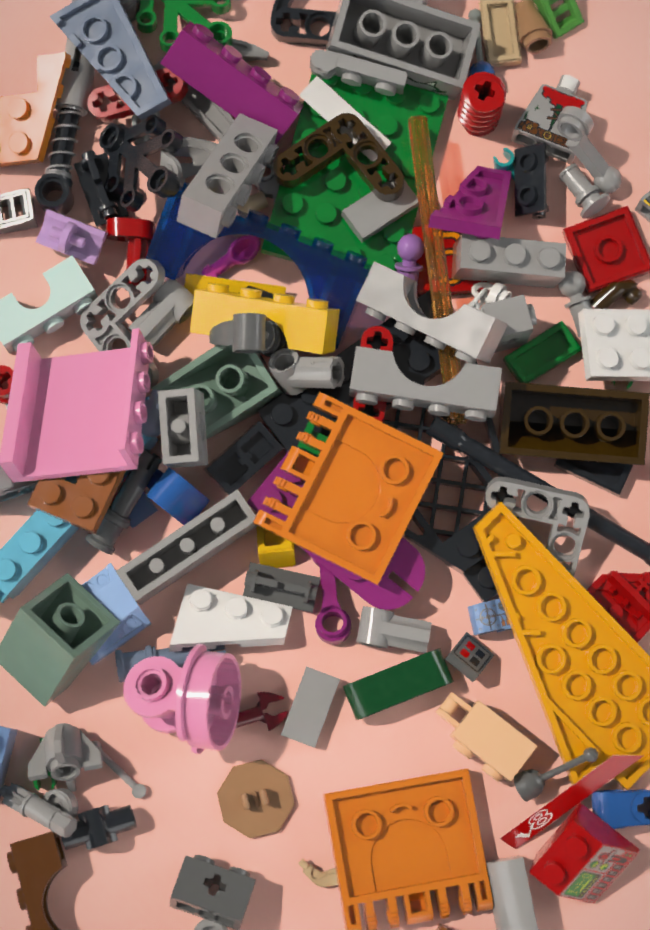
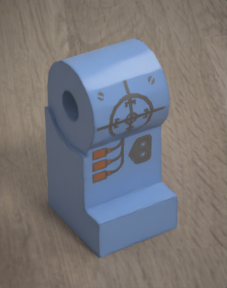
M500 598L467 607L474 636L511 630Z

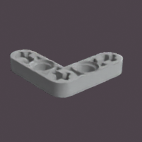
M139 259L135 261L81 314L80 326L98 351L112 350V345L118 338L124 340L127 348H130L131 333L123 325V322L164 283L165 270L157 260ZM143 268H152L153 271L150 273L152 281H142L136 287L130 283L139 282L144 277ZM121 288L126 289L130 295V302L125 308H120L115 302V295ZM108 310L114 313L107 314L101 319L102 328H94L93 324L96 322L94 315H104ZM154 362L149 363L150 389L158 383L159 370Z
M496 477L492 479L486 487L485 500L487 505L492 509L498 503L496 495L492 494V491L498 492L500 486L507 488V494L518 497V489L524 490L521 496V507H515L516 499L505 497L502 503L517 517L552 524L546 549L558 561L563 562L562 565L574 577L590 516L587 499L577 492L509 477ZM535 493L544 495L548 500L546 508L541 511H533L527 505L528 498ZM572 502L578 503L579 510L583 512L574 515L573 528L566 526L568 514L563 508H570ZM560 536H569L575 541V546L570 552L561 553L554 547L555 540Z

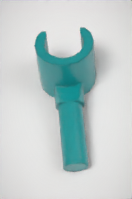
M503 148V155L509 162L500 163L494 156V169L511 171V178L514 180V153L508 148Z

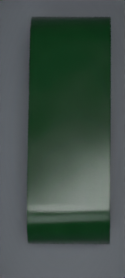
M438 648L343 686V689L357 721L453 683L454 680L442 650Z

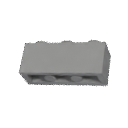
M462 233L453 245L452 279L487 281L491 283L499 282L501 284L554 289L565 278L566 243L507 237L481 239L474 235Z

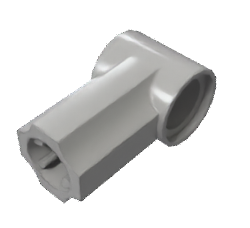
M175 278L168 279L155 293L153 302L128 327L129 330L132 332V329L139 328L145 340L150 342L154 348L177 323H183L192 315L194 295Z
M282 348L276 351L268 362L269 369L282 391L287 395H297L307 388L341 387L345 378L344 363L341 357L299 356L296 350Z
M362 607L356 643L388 649L389 646L420 653L427 652L432 622L396 616L394 612L384 609Z

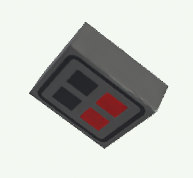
M466 632L445 660L470 681L474 682L494 657V654Z

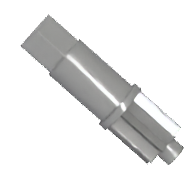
M12 782L10 787L7 785L1 787L0 794L4 797L2 803L19 812L23 817L31 818L63 838L70 837L76 830V818L39 798L38 794L30 792L17 783L14 784Z

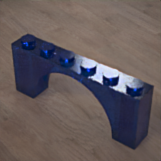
M184 182L183 186L180 185L179 191L175 196L167 197L145 259H153L161 263L165 270V277L172 280L182 277L196 253L215 239L177 222L182 194L190 184ZM238 209L230 228L224 226L217 238L236 234L256 236L275 244L288 254L299 268L305 280L309 299L329 301V308L340 309L335 349H338L343 344L359 304L356 299L372 265L366 263L367 257L349 250L346 254L334 250V244L320 237H314V240H310L301 236L302 231L297 227L282 223L281 227L268 222L269 217L261 212L249 209L248 213Z

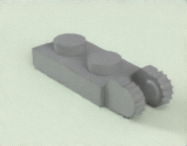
M324 49L315 50L314 53L312 52V56H310L309 68H311L313 75L315 74L323 79H329L336 75L341 77V81L348 85L361 86L364 83L375 87L376 92L387 96H394L395 93L403 94L408 76L405 71L342 53L339 54L329 50L324 51Z

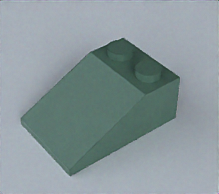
M233 345L214 346L152 387V390L160 391L195 388L204 393L207 439L257 414L258 410L284 393L260 353L233 352Z

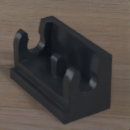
M258 421L203 470L218 483L225 493L230 495L283 449V446Z

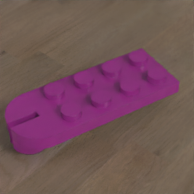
M287 454L247 501L248 505L255 511L263 510L283 521H286L287 516L268 508L262 503L265 497H273L281 501L282 504L290 508L293 507L298 496L278 489L273 484L276 476L303 488L305 481L280 469ZM403 537L378 586L302 548L367 603L379 609H397L413 599L411 595L388 577L392 571L417 592L424 582L425 564L419 551Z

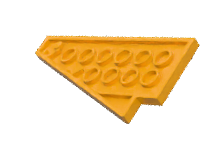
M498 502L473 527V530L562 762L564 764L583 755L584 751L589 747L595 748L598 751V759L595 762L586 761L567 770L569 780L572 785L613 755H644L614 777L623 789L628 790L650 768V656L502 502Z

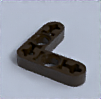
M351 113L337 115L281 153L273 164L276 181L283 187L294 188L344 155L366 185L380 200L385 202L394 201L402 195L404 190V176L401 170L363 122ZM345 126L347 129L353 127V137L357 141L354 146L353 140L348 134L340 135V127ZM315 143H322L328 148L327 154L321 158L312 157L308 150ZM371 150L376 153L377 160L372 164L365 165L357 157L361 151ZM299 154L303 155L304 160L300 162ZM286 164L291 168L296 166V174L284 173L283 166ZM381 168L383 176L388 181L395 179L393 189L388 186L382 188V178L378 173Z

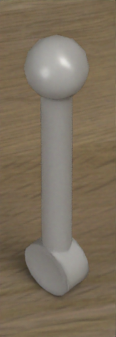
M91 741L101 751L102 760L132 789V795L135 798H143L147 792L145 785L137 784L102 750V744L99 741Z

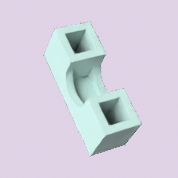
M73 255L42 273L50 286V296L41 307L35 309L23 307L12 292L0 299V341L9 354L13 351L17 352V347L20 343L31 342L33 344V339L44 332L50 334L57 331L64 325L65 319L75 313L76 315H81L98 297L95 289Z

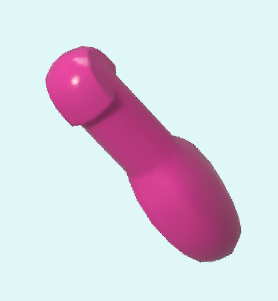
M245 235L237 238L230 244L224 256L210 266L206 265L203 268L202 275L219 277L234 265H243L250 262L260 250V238L254 235Z

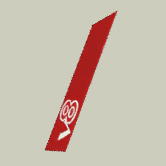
M644 755L611 756L499 839L517 849Z

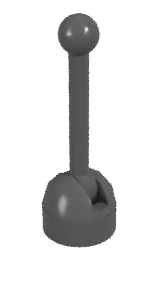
M589 747L584 751L583 755L543 774L534 769H527L517 773L513 780L518 794L526 802L538 797L543 792L546 780L586 761L595 762L598 759V751L595 748Z

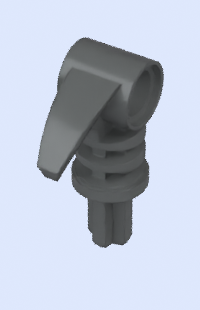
M233 314V320L222 322L214 326L209 332V343L233 345V352L261 353L271 357L276 351L288 348L286 338L280 327L274 321H266L265 314Z

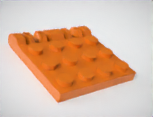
M319 392L312 406L337 418V421L335 423L309 411L306 419L317 427L331 431L330 435L324 443L307 432L299 431L296 439L320 451V454L317 458L295 446H291L280 469L305 481V484L301 488L276 476L273 484L278 489L298 497L292 508L282 504L281 501L273 497H265L262 504L287 516V519L283 521L259 509L253 523L378 586L444 453Z
M468 768L323 794L345 930H362L358 904L363 903L367 930H376L378 922L374 912L373 901L385 899L386 917L391 928L399 927L400 920L396 897L402 896V906L407 925L432 921L434 917L430 890H435L437 908L441 919L448 918L450 915V905L447 899L446 888L457 886L459 907L463 915L472 913L468 883H472L473 899L477 912L493 909V899Z

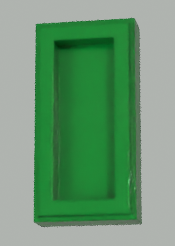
M560 321L505 356L503 362L518 383L531 384L578 354L582 348L564 322Z

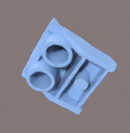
M109 563L106 568L82 584L96 600L120 621L116 629L89 661L91 665L96 664L123 646L135 635L152 624L126 588L112 563Z

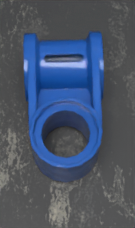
M612 789L595 791L591 794L592 812L613 829L650 825V810L646 817L643 812L637 810V805L643 804L644 797H647V800L650 801V790Z

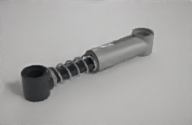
M68 37L64 52L71 55V63L69 69H65L61 83L64 85L61 98L57 99L55 110L59 113L55 116L58 124L53 128L55 139L50 142L53 148L52 152L48 155L50 166L45 168V174L42 175L35 185V196L42 210L46 213V210L50 209L63 215H67L74 205V196L71 191L73 181L70 172L74 168L71 166L72 157L76 156L73 152L75 143L79 142L76 139L77 130L81 129L78 126L79 119L88 114L87 101L92 92L96 71ZM53 190L63 192L62 196L56 201L46 200L47 195Z

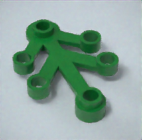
M141 0L140 12L136 15L137 28L145 34L154 32L158 26L157 16L153 11L154 0ZM161 0L165 3L163 32L159 36L160 48L165 53L168 52L174 43H166L165 41H175L179 35L177 32L178 15L187 23L191 21L193 24L199 23L207 27L213 33V38L221 40L218 42L223 46H232V29L227 23L222 21L210 23L192 8L211 7L215 14L223 15L230 11L231 0ZM223 1L225 3L217 4L216 2ZM144 20H151L149 23H143Z

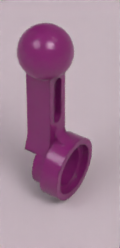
M312 557L313 562L320 568L323 598L321 612L315 621L316 633L327 644H340L350 636L352 630L351 619L347 612L341 609L339 605L335 576ZM337 616L343 621L341 629L336 632L326 631L323 628V623L328 617Z

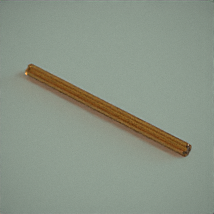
M419 115L409 118L408 128L434 319H439L453 314V305L443 232L441 229L428 227L430 215L435 210L440 209L428 121L426 116ZM446 345L444 350L438 348L443 384L452 380L461 371L460 359L454 356L457 349ZM450 412V416H447L448 422L455 426L467 423V419L464 418L465 414Z

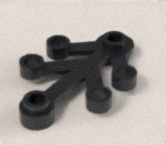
M151 115L145 121L130 128L124 124L111 123L103 129L99 138L100 147L109 156L108 175L104 189L115 197H121L120 205L131 212L138 211L144 201L143 194L137 191L138 170L148 178V190L160 198H171L177 194L180 188V180L175 172L165 166L157 167L147 158V156L163 149L170 153H175L183 144V136L171 128L166 129V122L156 115ZM145 135L152 137V139L136 146L131 144V142ZM122 155L126 158L124 177L120 176Z

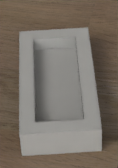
M395 179L382 184V188L388 186L393 189ZM404 180V190L398 199L385 202L377 198L373 192H370L342 210L341 216L362 243L418 207L420 200Z
M306 666L281 736L315 748L340 679Z

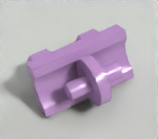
M47 209L36 243L96 265L108 232Z

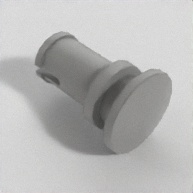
M576 163L569 165L560 173L559 179L564 182L576 198L575 204L579 208L583 207L580 214L583 219L594 216L610 201L611 196L608 193L600 195V188L590 183Z

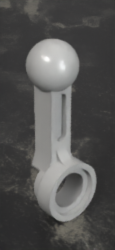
M564 107L557 118V128L568 139L565 145L574 152L592 175L594 185L600 188V192L608 194L615 192L621 185L622 177L618 169L608 165L587 136L594 127L592 118L587 112L578 107Z

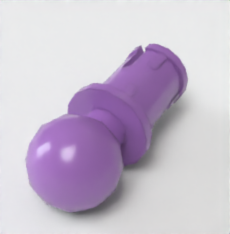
M407 234L399 240L397 252L402 258V262L395 263L398 273L417 281V284L419 272L423 270V266L417 264L416 260H419L425 250L424 242L419 236Z

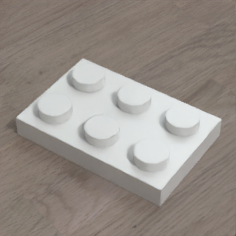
M583 308L578 313L586 381H650V310Z

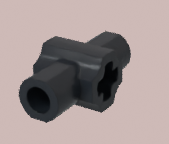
M129 804L110 810L109 805L79 813L77 814L79 820L77 821L76 830L70 837L63 838L61 836L65 850L86 844L87 850L118 841L117 834L137 828L132 807Z

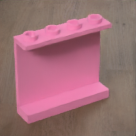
M139 328L132 329L130 348L42 359L31 342L18 344L0 451V466L13 483L138 468L139 454H142L144 450V441L141 434L142 423L147 421L145 398L146 393H149L151 388L148 374L149 363H153L154 360L152 344L145 340Z

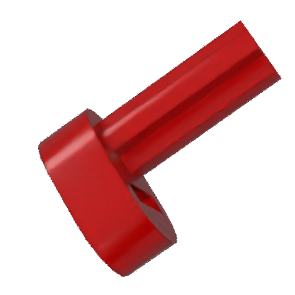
M108 218L106 220V231L108 232L106 239L128 242L126 270L135 261L148 259L149 243L154 242L155 222L135 218ZM147 268L142 269L145 275L139 282L130 283L136 287L142 281H147Z

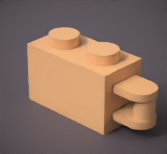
M451 692L436 711V714L455 728L450 734V737L455 740L452 747L469 760L473 755L484 763L481 770L498 783L502 778L506 781H512L537 747L536 744L479 700L475 701L471 707ZM458 707L467 712L460 722L451 717Z

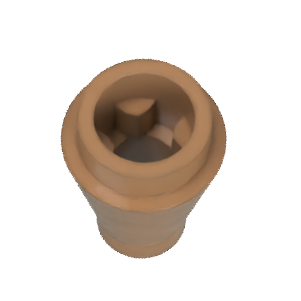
M533 0L518 2L515 5V12L517 15L520 46L525 48L528 53H538L547 49L552 43V30L536 8Z

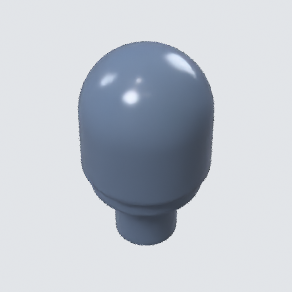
M152 390L149 399L145 401L147 421L142 423V434L147 437H156L161 434L158 391L160 390Z

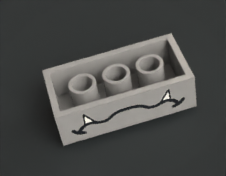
M340 0L325 51L342 53L405 71L408 74L405 84L449 96L448 99L454 101L462 91L463 84L466 81L481 23L411 0Z

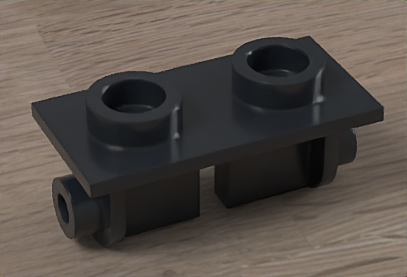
M546 143L514 149L516 217L532 214L533 219L546 218V212L549 211L546 189V162L549 161V156L546 155Z
M94 150L84 152L81 155L83 160L73 165L96 227L105 225L108 218L128 217L127 209L120 205L121 197H115L104 189L109 163L106 153L96 155Z

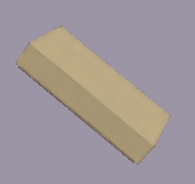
M479 0L478 6L481 11L480 21L486 62H489L493 68L521 65L522 59L514 0Z

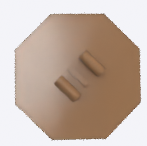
M262 759L233 766L217 792L223 822L250 839L279 832L295 805L288 775Z

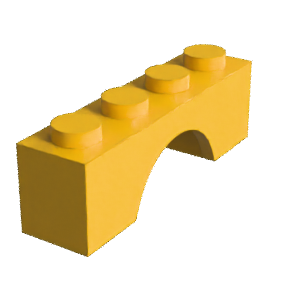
M208 283L207 289L194 290L191 333L209 335L210 330L214 326L233 320V314L259 313L265 314L267 318L274 321L280 327L286 338L288 349L322 355L335 352L340 309L329 308V301L307 299V304L295 302L294 295L274 293L273 298L261 297V290L241 288L240 293L229 292V285Z

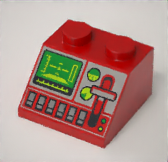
M579 803L536 853L529 873L557 896L595 903L636 857L640 849L582 803Z

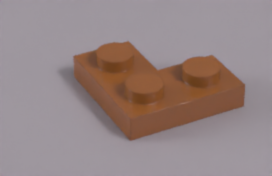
M126 470L80 475L76 484L61 478L39 480L28 505L35 510L96 535Z

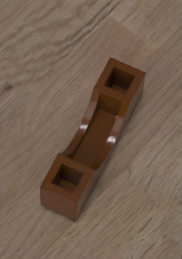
M51 831L11 843V851L7 852V861L11 873H17L21 888L16 889V894L21 910H27L30 925H26V930H61L53 921L48 909V892L51 883L57 874L68 866L60 835Z

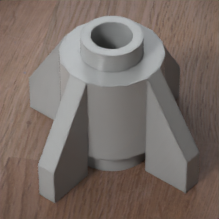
M68 723L57 724L45 733L43 740L27 765L29 781L48 778V771H50L54 779L66 781L68 790L75 792L77 791L76 777L80 775L82 768H84V771L103 768L101 751L77 727Z

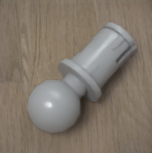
M569 270L565 272V278L558 284V288L571 301L564 306L565 309L569 308L578 333L577 335L581 337L578 313L583 308L592 309L589 302L592 300V297L583 296L586 287L584 276L578 271Z

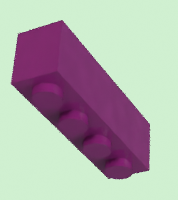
M190 21L182 29L160 64L233 117L237 118L239 113L277 129L278 132L274 143L277 145L304 106L299 101V96L293 90L287 87L281 88L271 81L269 73L261 67H252L242 59L241 53L230 45L223 46L213 38V33L207 27L199 23L193 24Z

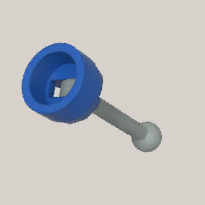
M479 9L470 10L468 14L469 20L479 23L481 11ZM479 30L475 45L477 63L470 67L468 77L476 72L484 71L495 75L493 66L489 62L483 61Z

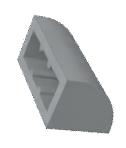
M517 855L486 861L496 930H538L524 858Z

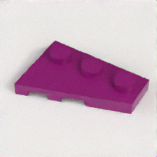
M477 166L460 183L457 193L454 196L449 195L444 200L443 207L440 210H435L430 215L428 227L470 234L481 239H500L511 171Z

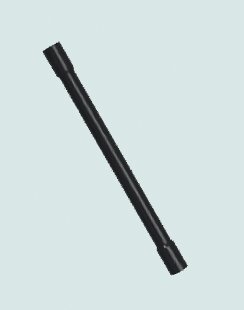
M440 416L434 418L426 432L432 438L453 450L460 451L502 477L554 487L468 436L462 429ZM539 493L533 494L548 504V500L544 495ZM572 502L570 508H563L567 511L568 516L573 519L576 513L583 512L579 510L578 503ZM590 508L587 524L589 529L642 559L650 566V543Z

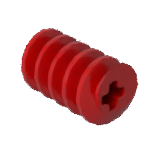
M484 71L472 74L464 82L457 114L460 123L469 135L477 137L486 136L498 126L506 100V90L501 79L492 73Z

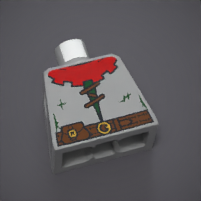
M564 74L561 75L556 88L542 84L516 123L511 141L525 147L546 143V155L572 164L575 154L565 145L568 139L558 131L557 118L566 106H575L586 112L588 102L583 98L575 96L580 86V81L571 75Z

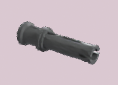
M144 448L143 453L139 456L138 468L131 470L112 504L109 506L96 535L88 533L85 537L89 544L104 553L113 555L115 551L114 544L123 529H128L131 524L129 515L158 466L162 463L160 456L155 453L151 454V451Z

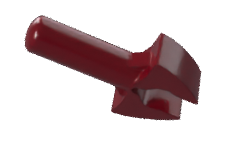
M257 692L259 702L255 707L239 712L235 728L261 721L267 724L268 731H272L282 723L289 711L272 716L268 713H263V710H266L271 702H277L285 698L275 693Z

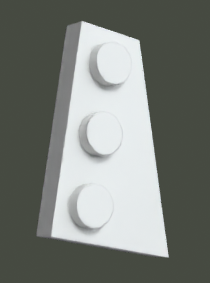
M187 583L170 641L169 652L182 651L183 647H195L197 644H204L207 646V649H216V645L238 644L240 647L284 645L293 607Z

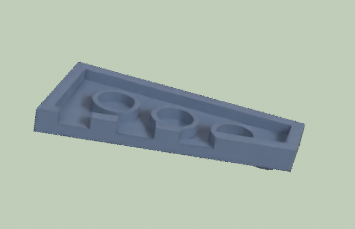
M76 0L49 16L141 121L172 104L120 0Z

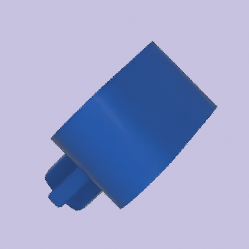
M170 467L164 473L157 468L147 485L150 491L146 496L183 525L197 517L210 502L205 495Z

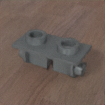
M250 562L249 570L245 577L243 596L293 607L292 609L313 613L320 577Z

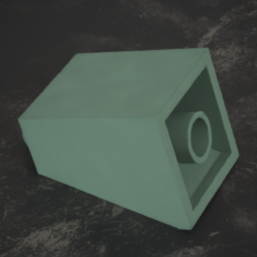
M66 573L20 607L0 643V665L45 707L68 689L116 629L120 621L69 573Z

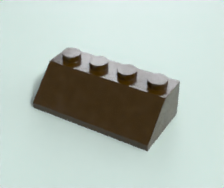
M504 382L501 388L499 413V454L644 466L650 393Z

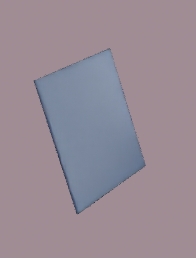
M145 492L142 493L129 515L132 529L158 511Z

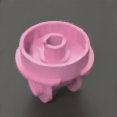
M197 644L193 647L185 660L183 668L178 667L172 660L165 657H148L134 665L127 674L123 687L124 698L127 705L136 714L141 716L150 728L160 733L177 732L179 740L187 741L191 746L192 753L201 754L205 749L221 751L230 742L238 720L241 702L239 665L234 655L207 651V646L204 644Z

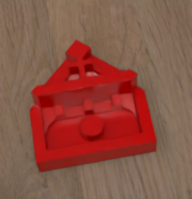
M611 570L608 574L599 576L586 589L637 643L650 630V572L636 574L618 573V571Z

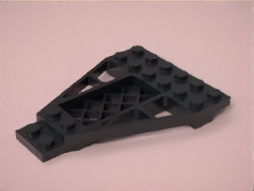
M431 289L417 298L421 310L428 318L439 319L449 316V313ZM391 317L379 325L389 330L392 334V352L399 370L409 380L417 384H426L459 360V358L454 356L457 349L446 345L444 350L424 342L427 335L416 330L414 336L394 327L397 320ZM378 335L374 336L373 341H367V344L372 345L373 349L380 350L381 346H387V343L381 342V336ZM361 339L335 356L341 357L344 363L345 378L341 387L307 388L297 395L283 393L258 410V415L277 441L283 446L282 450L285 454L288 453L291 446L297 447L299 441L296 437L299 431L304 432L308 423L306 417L309 411L315 412L336 423L337 418L312 406L319 392L353 408L354 397L349 396L355 350L356 346L360 347ZM386 402L385 412L392 408V403ZM366 405L365 410L360 411L370 417L379 416V413L373 412V405ZM422 408L419 425L399 422V409L396 410L395 421L384 420L383 423L395 429L418 431L417 440L421 441L422 432L426 433L429 428L428 426H423L426 409L428 410L429 408ZM465 414L454 420L449 419L447 416H440L457 427L467 421L464 418ZM487 417L484 424L491 449L499 454V441L493 419ZM314 426L313 428L314 431L327 437L331 433V431ZM442 443L441 452L444 454L438 465L437 478H431L429 482L435 484L433 503L420 501L418 507L432 509L430 524H428L416 508L412 520L423 535H417L406 528L403 537L460 573L482 602H486L498 594L473 527L491 508L488 509L485 497L482 511L462 508L465 489L485 492L486 495V487L493 478L482 464L460 451L458 452L462 457L446 455V445ZM443 461L464 464L461 482L441 479ZM468 465L484 486L466 483ZM440 485L460 488L458 507L437 504ZM500 486L498 492L492 491V494L496 495L497 502H503L505 497L514 498L512 495L507 494L506 487ZM436 509L457 513L454 532L433 528ZM461 513L479 516L459 530ZM437 535L448 536L450 538H448L446 541L442 543V541Z

